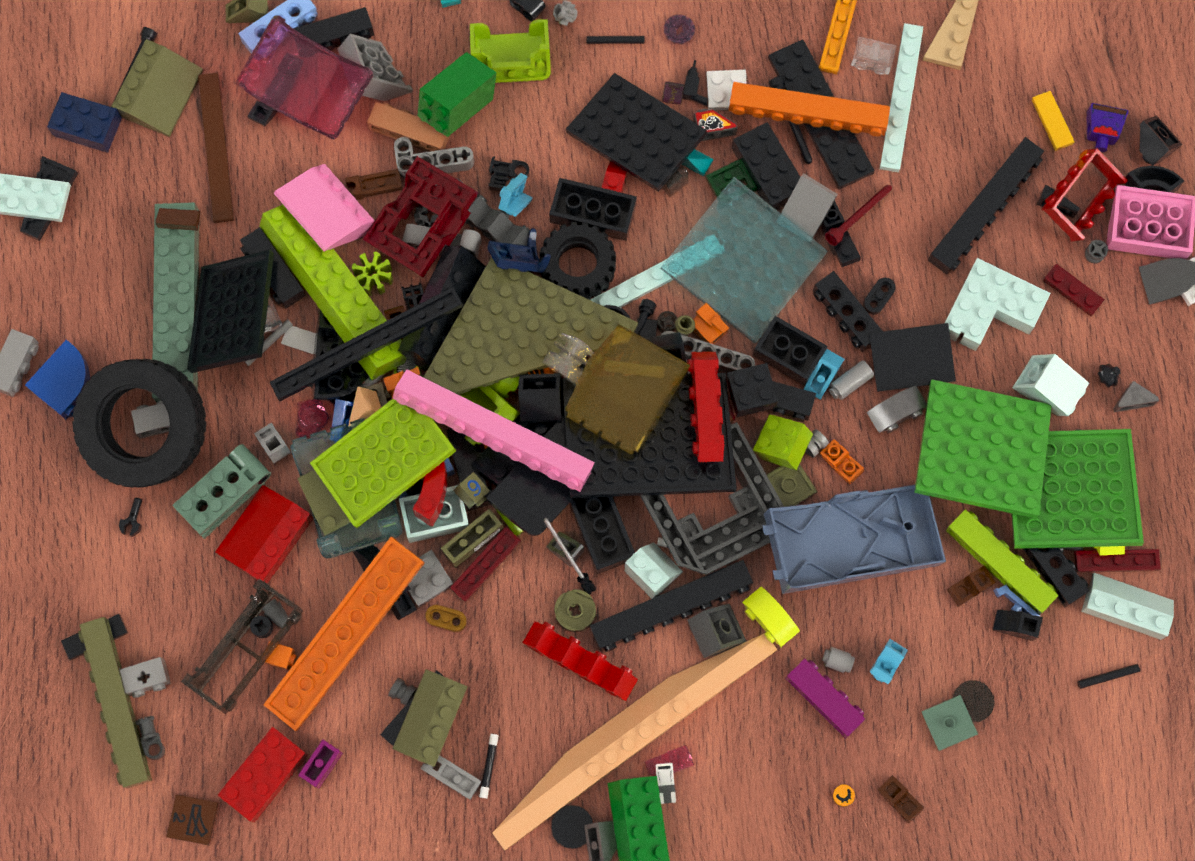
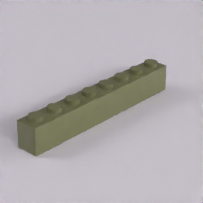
M102 617L79 624L81 629L78 631L79 638L86 647L84 657L87 663L90 662L91 666L89 676L97 688V691L94 692L97 703H101L102 707L100 717L103 724L106 723L108 729L105 732L108 744H112L113 748L111 758L114 765L117 764L119 770L116 773L118 783L123 785V788H131L152 781L146 755L140 740L139 729L135 723L136 718L130 696L125 693L120 674L122 667L109 620Z

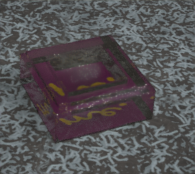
M665 81L662 102L681 105L685 84Z

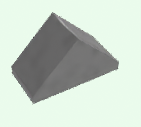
M1133 381L1127 387L1113 410L1115 413L1154 406L1159 401V398Z
M559 531L557 535L576 562L584 552V546ZM553 538L546 547L571 567L572 564L556 539Z

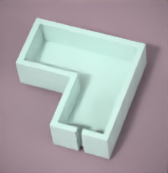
M977 258L945 321L949 325L950 339L956 341L960 333H964L960 344L976 351L993 317L1030 334L1051 293Z

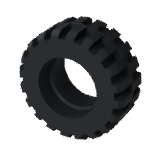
M571 222V226L567 227L566 224L560 226L559 231L554 229L550 232V238H545L543 247L540 249L539 261H542L545 254H550L551 258L544 272H541L543 279L589 300L591 296L597 297L601 294L602 290L606 291L609 288V283L613 281L614 272L616 271V252L614 251L612 241L608 240V235L605 232L600 233L599 227L594 225L591 228L589 223L583 222L582 225H577V222ZM584 248L594 254L597 264L591 273L581 277H574L560 269L559 258L569 249Z

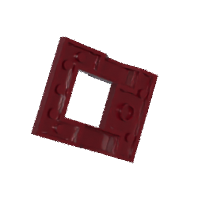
M417 156L406 172L405 187L398 198L383 207L363 240L424 278L443 247L451 245L471 214L468 209L479 193ZM418 203L438 217L418 248L415 249L394 236L392 232L402 218L405 220L408 218Z

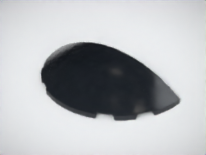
M320 309L318 310L313 359L344 343ZM357 361L313 384V400H332L351 394L357 390V387L364 385L363 382L369 378V375Z

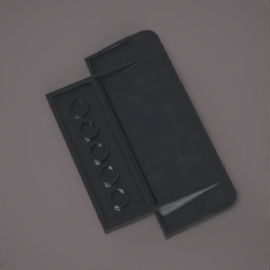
M564 409L562 411V422L521 423L520 414L512 421L566 448ZM489 446L471 464L473 470L497 486L487 497V501L528 535H540L547 528L543 521L544 518H547L551 524L574 499L569 498V487L565 484L552 480L547 475L532 470L527 465L514 461L501 452L492 450Z

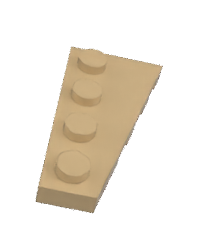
M978 0L955 1L924 55L923 61L958 70L961 69Z

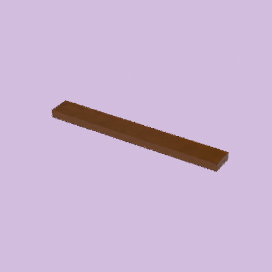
M218 72L198 75L213 222L234 221L219 74Z

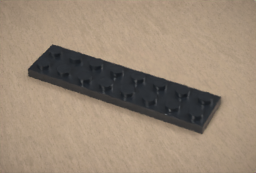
M800 40L768 55V59L777 76H783L786 83L784 85L785 90L834 97L804 40ZM803 123L838 189H842L874 174L875 170L856 135L850 132V130H833L830 127H813L811 124Z

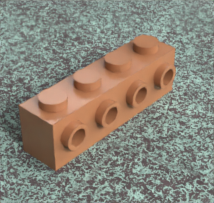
M375 102L367 121L370 131L396 140L400 137H406L413 146L427 151L444 150L450 136L446 137L442 133L437 132L435 128L423 122L418 116L412 115L409 111L395 109L385 102H382V104Z

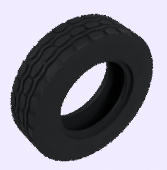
M129 359L115 362L102 368L101 371H97L90 378V381L86 382L82 392L77 397L75 402L77 404L73 411L74 439L82 458L87 461L86 464L93 471H96V474L123 487L140 488L154 486L176 478L184 470H187L193 463V460L197 458L201 450L200 447L203 446L205 439L204 433L206 432L207 423L205 421V407H203L202 398L197 393V388L192 381H189L188 377L181 371H177V368L157 360ZM135 388L144 389L156 395L165 405L169 415L170 427L167 439L163 446L149 457L134 456L123 450L116 442L111 430V413L115 403L123 394Z

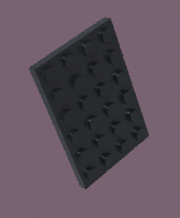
M616 73L609 78L566 128V132L658 192L707 135L706 129Z
M271 250L201 267L187 366L189 372L196 373L262 357L274 253Z

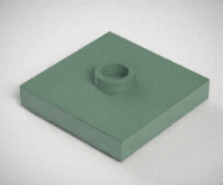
M961 695L922 711V715L939 751L978 735Z

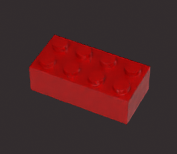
M272 727L218 793V796L247 820L255 823L308 757V754Z

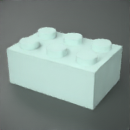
M458 485L447 487L443 508L433 527L417 518L412 508L420 494L399 498L409 543L460 532L469 525L465 504L453 491Z

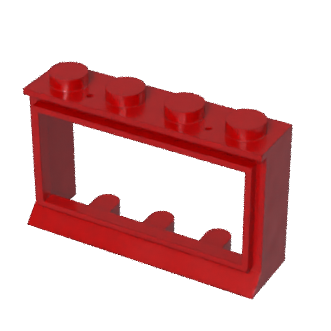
M1098 148L1086 149L1079 155V160L1069 168L1067 176L1057 184V189L1045 200V205L1041 209L1070 237V241H1082L1085 239V236L1081 233L1082 230L1090 229L1094 225V222L1091 220L1094 214H1101L1105 211L1106 208L1102 204L1106 199L1114 198V187L1118 184H1126L1128 181ZM1092 162L1108 180L1073 225L1059 211L1057 205L1088 164Z

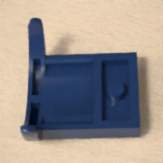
M534 228L530 229L527 246L489 241L487 247L496 266L504 270L512 268L521 272L533 271L541 273L547 268L551 255L545 254L542 261H539L536 249L537 231Z

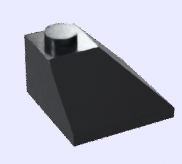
M1158 116L1143 120L1140 123L1139 151L1142 153L1144 161L1153 166L1160 163L1183 145Z

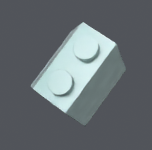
M1056 354L1033 355L1012 388L1032 401L1051 405V413L1056 416H1069L1074 412L1075 405L1079 399L1085 394L1089 382Z
M654 542L641 547L625 562V572L651 599L659 596L683 573Z

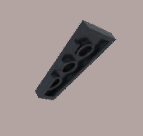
M42 156V165L40 171L37 172L36 178L69 182L72 186L78 172ZM24 217L20 231L40 241L51 221Z

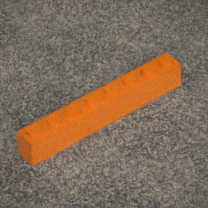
M733 82L729 111L736 115L749 114L755 118L768 117L775 121L787 120L794 124L806 123L811 124L813 127L825 126L833 130L844 129L850 130L852 133L863 132L878 137L884 136L886 133L890 106Z

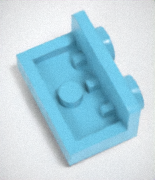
M520 173L516 178H512L507 186L501 189L499 195L501 201L498 209L506 212L508 215L517 216L532 202L533 197L523 193L528 176Z

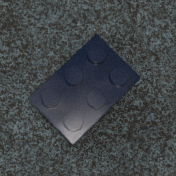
M61 92L47 128L54 137L108 153L122 117L116 108Z

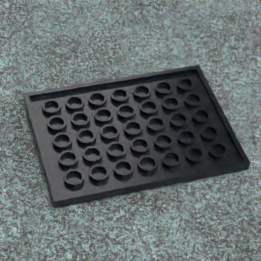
M717 373L718 379H720V407H722L723 462H698L696 454L692 452V443L696 442V431L694 426H691V414H694L695 409L693 400L689 399V387L693 386L691 374L664 375V378L639 375L562 378L566 449L595 462L581 492L569 488V498L736 492L726 373Z

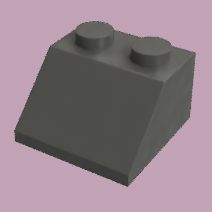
M730 603L704 610L687 620L704 658L717 655L746 642Z

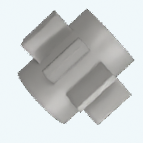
M563 0L562 4H556L553 10L555 21L565 26L568 25V22H574L577 17L576 5L571 4L567 0Z

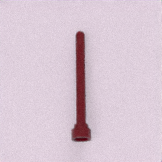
M885 185L841 226L831 228L825 234L826 241L832 246L839 244L843 239V234L890 193L892 186Z

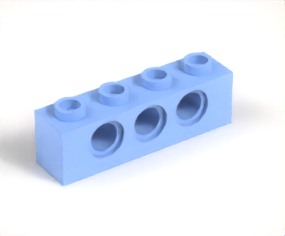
M286 0L238 34L252 56L257 58L266 54L268 49L274 45L282 43L284 38L292 34L291 29L313 22L318 13L311 0ZM294 13H299L298 16L292 17ZM278 24H284L280 28L276 27ZM262 35H268L266 38H260Z

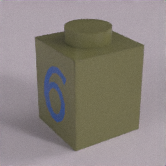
M473 472L453 491L470 509L474 504L479 507L487 499L485 495L490 490Z

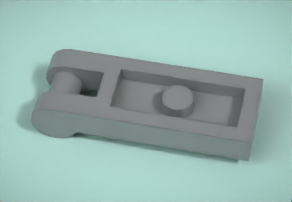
M440 755L437 762L442 765L438 771L434 770L433 766L423 763L420 768L421 770L469 800L472 799L482 782Z

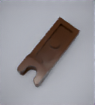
M398 169L345 178L348 188L355 187L354 190L349 192L356 200L403 190Z

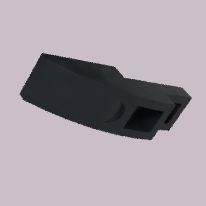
M835 200L820 225L824 236L831 228H838L845 222ZM848 231L843 234L842 241L836 246L828 243L833 256L836 255L841 267L860 261L861 256Z
M368 542L353 550V553L363 571H365L380 550ZM409 585L391 607L397 620L417 610L407 593L411 589Z

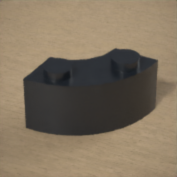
M1159 166L1140 167L1132 170L1125 177L1128 180L1125 185L1128 187L1170 193L1176 192L1184 183V180L1178 174Z

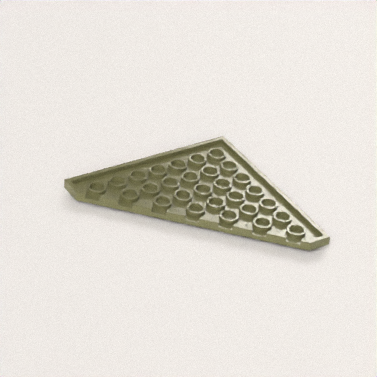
M491 257L423 378L453 393L463 394L480 386L486 387L499 383L503 379H512L519 375H525L529 371L541 370L565 360L567 362L580 358L582 355L591 352L597 353L610 349L614 345L629 343L638 327V322L530 272H521L512 268L508 270L501 269L496 266Z

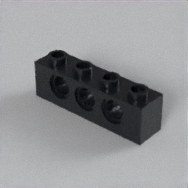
M835 271L814 285V297L818 302L822 301L826 306L825 309L828 315L838 321L840 330L850 336L853 346L856 349L859 348L862 352L871 346L869 333L883 331ZM836 294L839 299L832 300L829 295ZM847 309L852 315L845 316L842 310ZM861 325L864 331L859 332L854 326Z
M1022 548L1045 581L1056 589L1055 593L1059 595L1057 598L1064 607H1067L1089 592L1087 588L1088 583L1083 577H1079L1075 571L1074 563L1066 559L1063 554V548H1046V551H1041L1039 548ZM1050 559L1058 562V568H1053L1050 565ZM1063 576H1066L1070 579V586H1067L1063 583Z

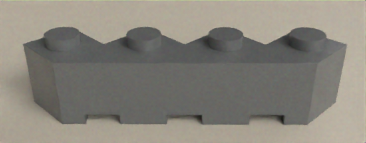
M478 194L468 209L471 214L465 223L472 228L474 226L478 228L482 235L490 241L527 246L530 229L524 225L522 227L514 225L509 220L510 216L506 212L491 209L486 203V198Z

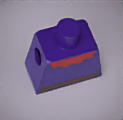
M1091 103L1086 113L1087 139L1096 142L1095 148H1098L1101 152H1106L1108 144L1115 145L1119 139L1129 110Z

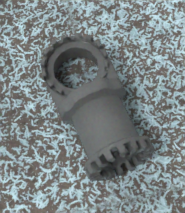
M154 716L138 719L135 723L139 726L142 738L140 740L145 755L152 760H159L165 753V747L161 742L159 733H156L153 723L155 720ZM158 744L160 752L155 756L150 755L149 748L151 745Z

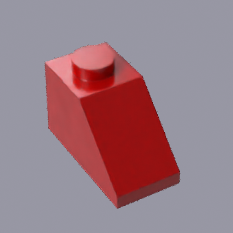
M610 161L602 188L623 193L628 172Z

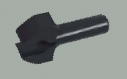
M134 498L129 517L125 520L120 519L119 528L124 535L127 526L132 524L131 537L138 534L141 530L142 525L138 524L136 520L142 504L141 498Z

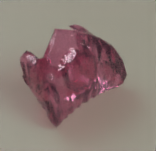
M309 399L297 403V428L295 433L297 437H315L328 423L330 417L320 400Z

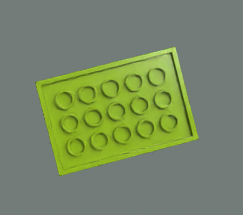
M392 399L311 461L310 464L353 526L358 528L454 454L456 449L433 418L419 414L416 410L406 405H401Z

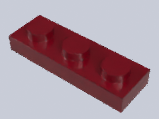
M1057 263L1043 279L1045 283L1089 316H1092L1105 300Z

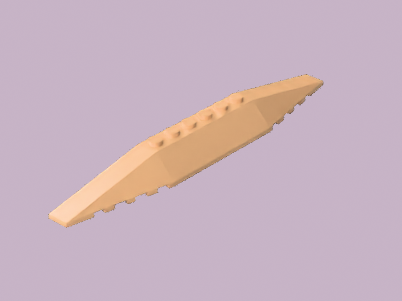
M761 634L668 677L567 751L494 830L493 835L504 850L508 849L778 649L764 634Z

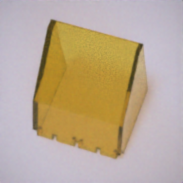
M619 324L589 358L565 408V411L568 412L566 417L577 424H580L582 420L585 421L583 424L584 428L596 435L599 431H602L601 438L613 445H616L618 441L621 442L619 448L632 455L634 451L639 452L682 382L690 365Z

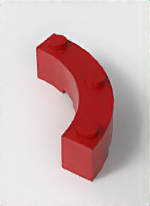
M445 461L424 476L420 496L412 508L415 516L433 527L441 513L447 492Z

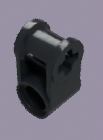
M509 0L510 5L531 22L546 8L543 0Z

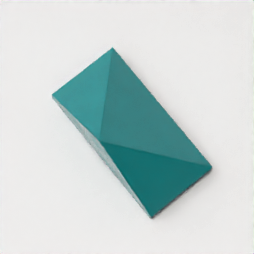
M694 149L682 165L705 176L714 159Z

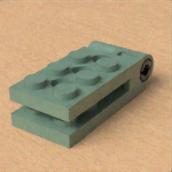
M241 444L172 506L205 539L265 484L271 476V472L244 444ZM234 477H239L236 483H231ZM223 491L222 496L215 497L217 492ZM203 505H208L205 511L200 512Z

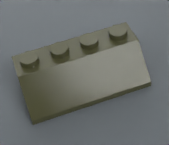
M425 669L392 749L435 767L468 686Z

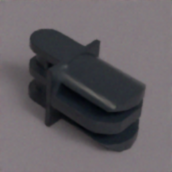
M419 282V285L413 286L410 284V287H401L406 309H411L410 305L413 304L414 307L417 306L424 294L421 282ZM420 291L421 293L415 295L414 292ZM407 293H412L411 296L406 297Z

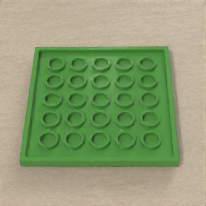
M931 379L914 493L1037 519L1040 514L1052 406L1042 402Z
M1131 429L1049 431L1040 514L1037 519L1012 514L1014 549L1143 546L1144 541Z

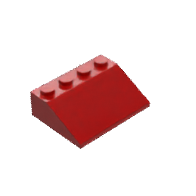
M262 485L215 553L264 586H267L314 518L309 512L294 502Z

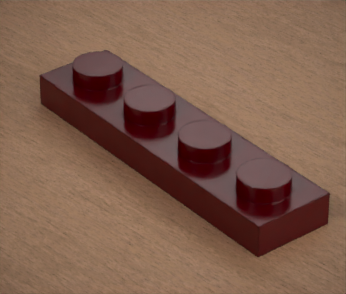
M505 527L454 582L450 589L466 603L520 544L521 540Z
M1159 549L1125 550V554L1099 555L1097 550L1074 552L1077 573L1161 570Z

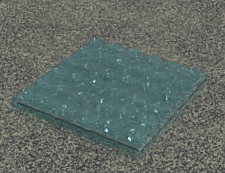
M734 177L660 269L704 304L707 303L717 314L753 343H756L766 331L774 316L781 312L828 251Z

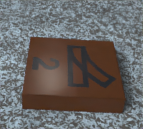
M176 795L166 837L210 845L219 803Z

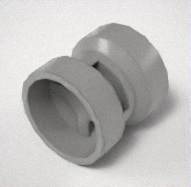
M816 429L812 432L813 436L805 451L812 458L819 454L821 448H825L829 444L826 437Z

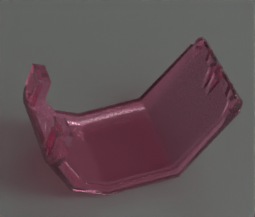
M276 15L269 22L235 84L254 98L297 123L334 140L339 137L345 122L350 118L355 105L358 104L364 89L367 88L374 75L371 69L341 57L290 27L285 23L284 18Z

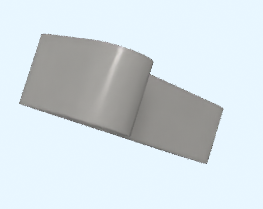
M400 137L394 143L397 168L400 176L404 179L408 169L404 170L402 167L404 165L411 166L417 156L430 162L445 173L467 171L474 166L473 151L468 147L414 154L412 143L408 138ZM401 147H408L406 151H399ZM444 159L450 160V162L447 164L441 163V161Z
M406 224L402 241L417 249L430 228ZM465 229L462 234L456 235L450 246H463L474 257L478 258L482 242L481 235L476 231ZM445 246L443 247V249L441 250V252L439 253V255L442 254V252H443Z

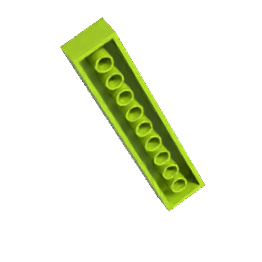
M280 205L262 214L259 227L344 343L387 321L333 248L323 251L284 205ZM401 339L358 361L372 380L406 362L407 358L398 351L402 342Z

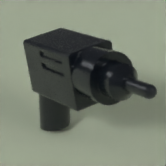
M694 60L693 66L687 71L683 99L693 100L707 106L708 98L697 94L700 78L698 77L696 60Z

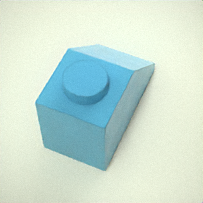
M827 349L803 390L816 393L815 397L821 400L845 359Z

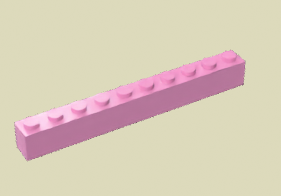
M409 370L405 371L395 387L393 399L401 405H406L416 410L419 414L433 418L436 422L445 424L453 428L454 431L463 433L474 441L481 442L492 450L501 452L512 460L519 461L530 469L539 471L550 479L565 484L570 489L581 492L591 474L595 462Z

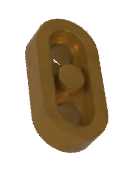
M432 605L426 611V620L434 627L451 632H461L467 625L466 616L461 611L440 605ZM435 613L440 614L438 620L433 619ZM459 619L460 624L457 626L453 625V620Z

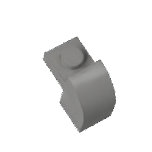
M272 423L254 433L274 464L291 453Z

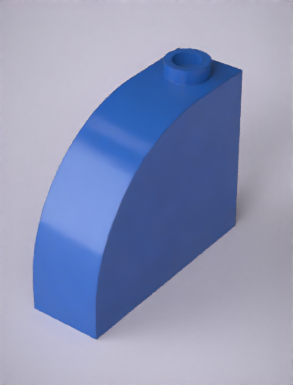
M65 340L25 386L66 420L68 417L73 416L77 397L82 392L86 382L90 381L89 366L77 348L68 340Z

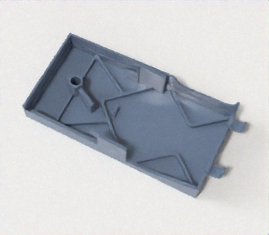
M915 485L869 493L867 490H859L835 495L825 502L769 508L764 513L766 526L762 525L764 535H769L777 569L773 570L774 580H779L782 594L940 566L946 562L930 496L914 493Z

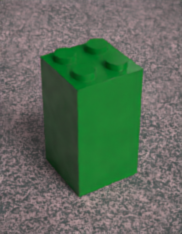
M465 52L420 88L417 116L423 122L435 128L437 132L449 137L493 100L497 72L468 52Z

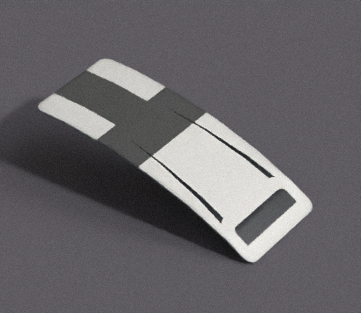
M656 764L661 804L676 803L673 764Z

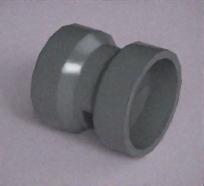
M398 678L391 687L388 696L393 699H400L401 704L406 705L415 695L417 688L412 685L407 687L405 681Z

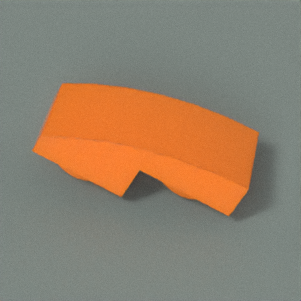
M835 439L820 452L824 460L848 484L854 482L864 472V468Z

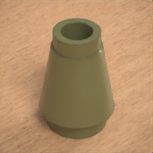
M687 315L677 318L675 322L676 333L680 332L681 335L689 336L695 329L694 320Z

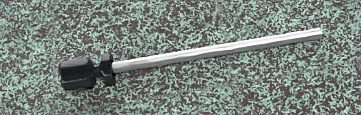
M544 518L543 521L578 573L577 581L581 583L582 589L591 595L593 591H596V586L589 579L587 573L581 572L548 519Z

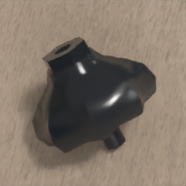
M1111 364L1099 366L1097 374L1100 377V382L1104 383L1106 387L1118 384L1121 372L1117 366L1113 367Z

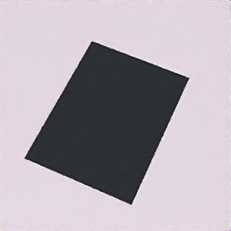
M948 323L869 333L877 392L925 386L930 384L931 379L942 382L956 381Z

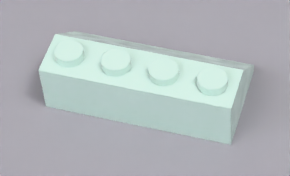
M1097 573L1092 574L1088 587L1089 592L1086 594L1081 612L1160 640L1168 636L1174 617V600Z

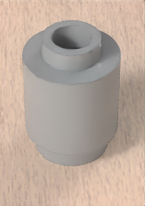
M831 647L829 650H825L822 661L825 662V667L841 673H850L855 657L851 656V653Z

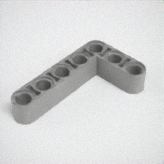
M665 331L661 335L671 334L675 332ZM681 335L684 345H689L693 349L690 352H685L686 360L691 359V352L709 351L716 352L719 359L718 370L728 373L742 369L740 367L742 363H747L750 367L755 366L754 359L749 355ZM728 357L731 363L724 364L721 358Z

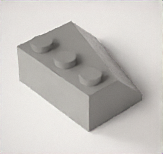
M349 34L338 48L353 94L387 101L413 91L411 86H406L402 80L404 76L401 71H397L392 65L393 59L381 42Z

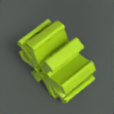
M378 252L373 253L372 263L368 262L366 254L363 253L359 257L361 263L365 266H359L355 263L352 265L354 276L359 275L355 278L361 286L365 284L363 289L368 296L372 295L373 285L377 286L380 295L386 292L384 285L380 281L387 282L390 285L393 283L391 272L386 273L392 271L391 264L388 259L380 264L382 258Z

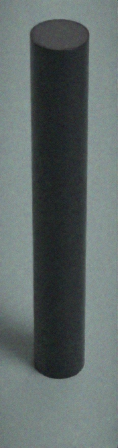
M586 36V44H645V36Z
M1138 664L1079 680L1077 684L1079 689L1138 673L1140 672V667Z

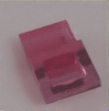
M686 745L644 762L649 776H656V764L672 763L673 774L694 765Z

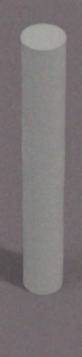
M288 319L264 340L263 352L293 325ZM256 359L244 362L250 366Z

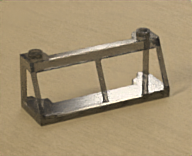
M258 579L253 586L257 591L255 596L251 595L249 597L251 602L201 668L196 667V674L191 676L187 673L181 681L224 714L234 709L238 697L293 624L296 625L302 617L303 610L261 579ZM272 597H276L294 610L259 656L243 645L240 640L250 628L253 618L260 615L263 611L262 608L269 603ZM235 646H239L256 658L257 661L233 693L220 705L202 690Z

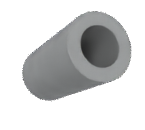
M862 360L830 383L829 392L835 399L843 400L873 378L874 373L870 366Z

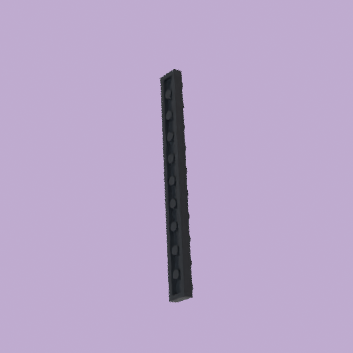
M451 287L270 381V384L277 399L282 401L462 308L463 304L455 288Z

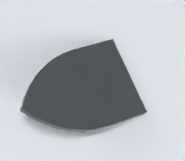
M1170 258L1139 267L1149 305L1180 296L1195 285V262L1187 259Z

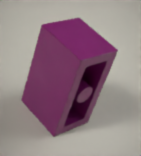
M322 740L298 776L320 789L343 753L325 740Z

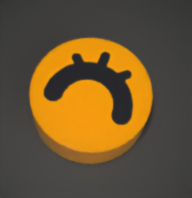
M840 785L833 791V800L839 806L845 807L854 801V790L848 785Z

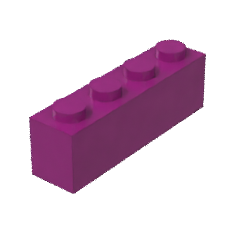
M804 658L785 679L846 739L865 720L863 717L864 712L857 705L852 706L847 701L849 699L842 690L837 691L832 686L834 684L833 681L826 675L822 676L817 671L819 668L813 661H807Z

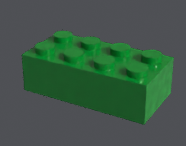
M657 776L622 779L607 783L619 861H670Z

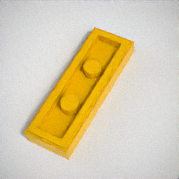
M1048 91L1032 98L1033 105L1055 151L1073 145L1075 141L1052 92Z

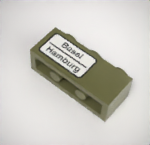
M488 509L441 547L442 553L456 568L503 530V524Z

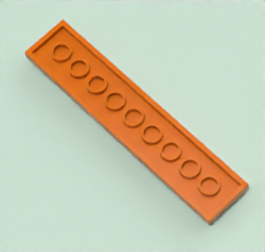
M390 537L263 705L294 731H298L425 562L394 537Z

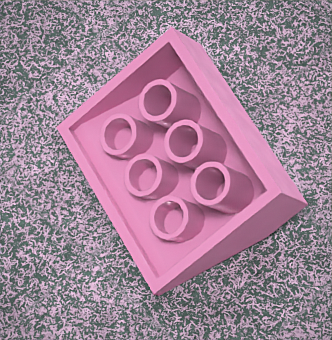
M325 164L307 170L274 192L275 196L323 251L364 237L374 222L368 212Z
M1117 185L1106 244L1108 249L1164 258L1187 259L1193 251L1195 196Z

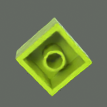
M769 414L753 451L763 461L797 470L813 433L803 423Z

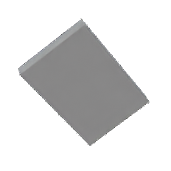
M803 173L776 223L810 244L838 194Z

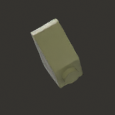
M232 0L226 4V23L257 21L268 13V0Z

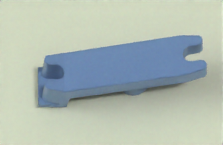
M1007 585L993 590L997 598L1004 595L1014 603L1010 609L1011 611H1023L1024 613L1040 617L1034 609L1014 594Z

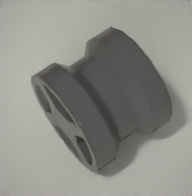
M1101 240L1092 241L1085 250L1086 260L1093 264L1100 263L1108 253L1107 244Z

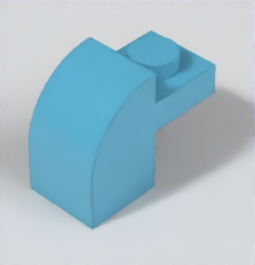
M889 639L873 664L870 673L876 680L889 684L908 649Z

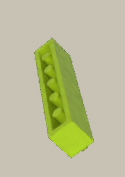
M965 509L945 531L979 563L985 566L1003 585H1007L1014 594L1041 615L1059 596L1055 593L1056 589L1051 584L1042 581L1040 574L1033 568L1029 569L1024 564L1025 561L1018 554L1014 555L1009 550L1010 547L1006 542L998 540L994 536L992 529L986 525L983 526L973 512H968Z

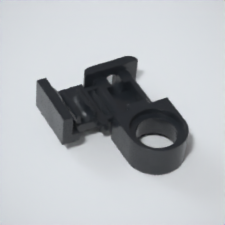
M493 156L489 168L491 176L488 185L489 190L501 191L506 181L518 176L515 173L518 167H524L526 169L524 175L529 177L530 170L528 164L524 161L513 159L512 163L495 161V156Z

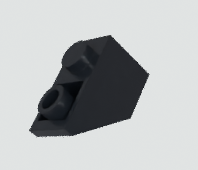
M997 610L992 630L1034 641L1039 636L1043 617L1024 612Z

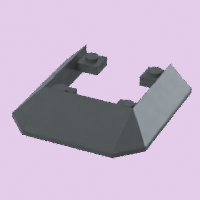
M737 422L731 425L735 475L743 489L728 496L737 512L736 515L703 531L694 512L677 520L664 495L640 496L677 565L704 575L769 544V535H764L762 525L766 526L764 513L769 508L784 507Z

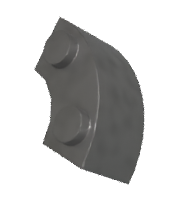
M913 386L886 399L866 413L879 433L884 431L890 433L896 430L901 422L911 417L914 420L923 415L922 410L926 408L927 403L917 386Z

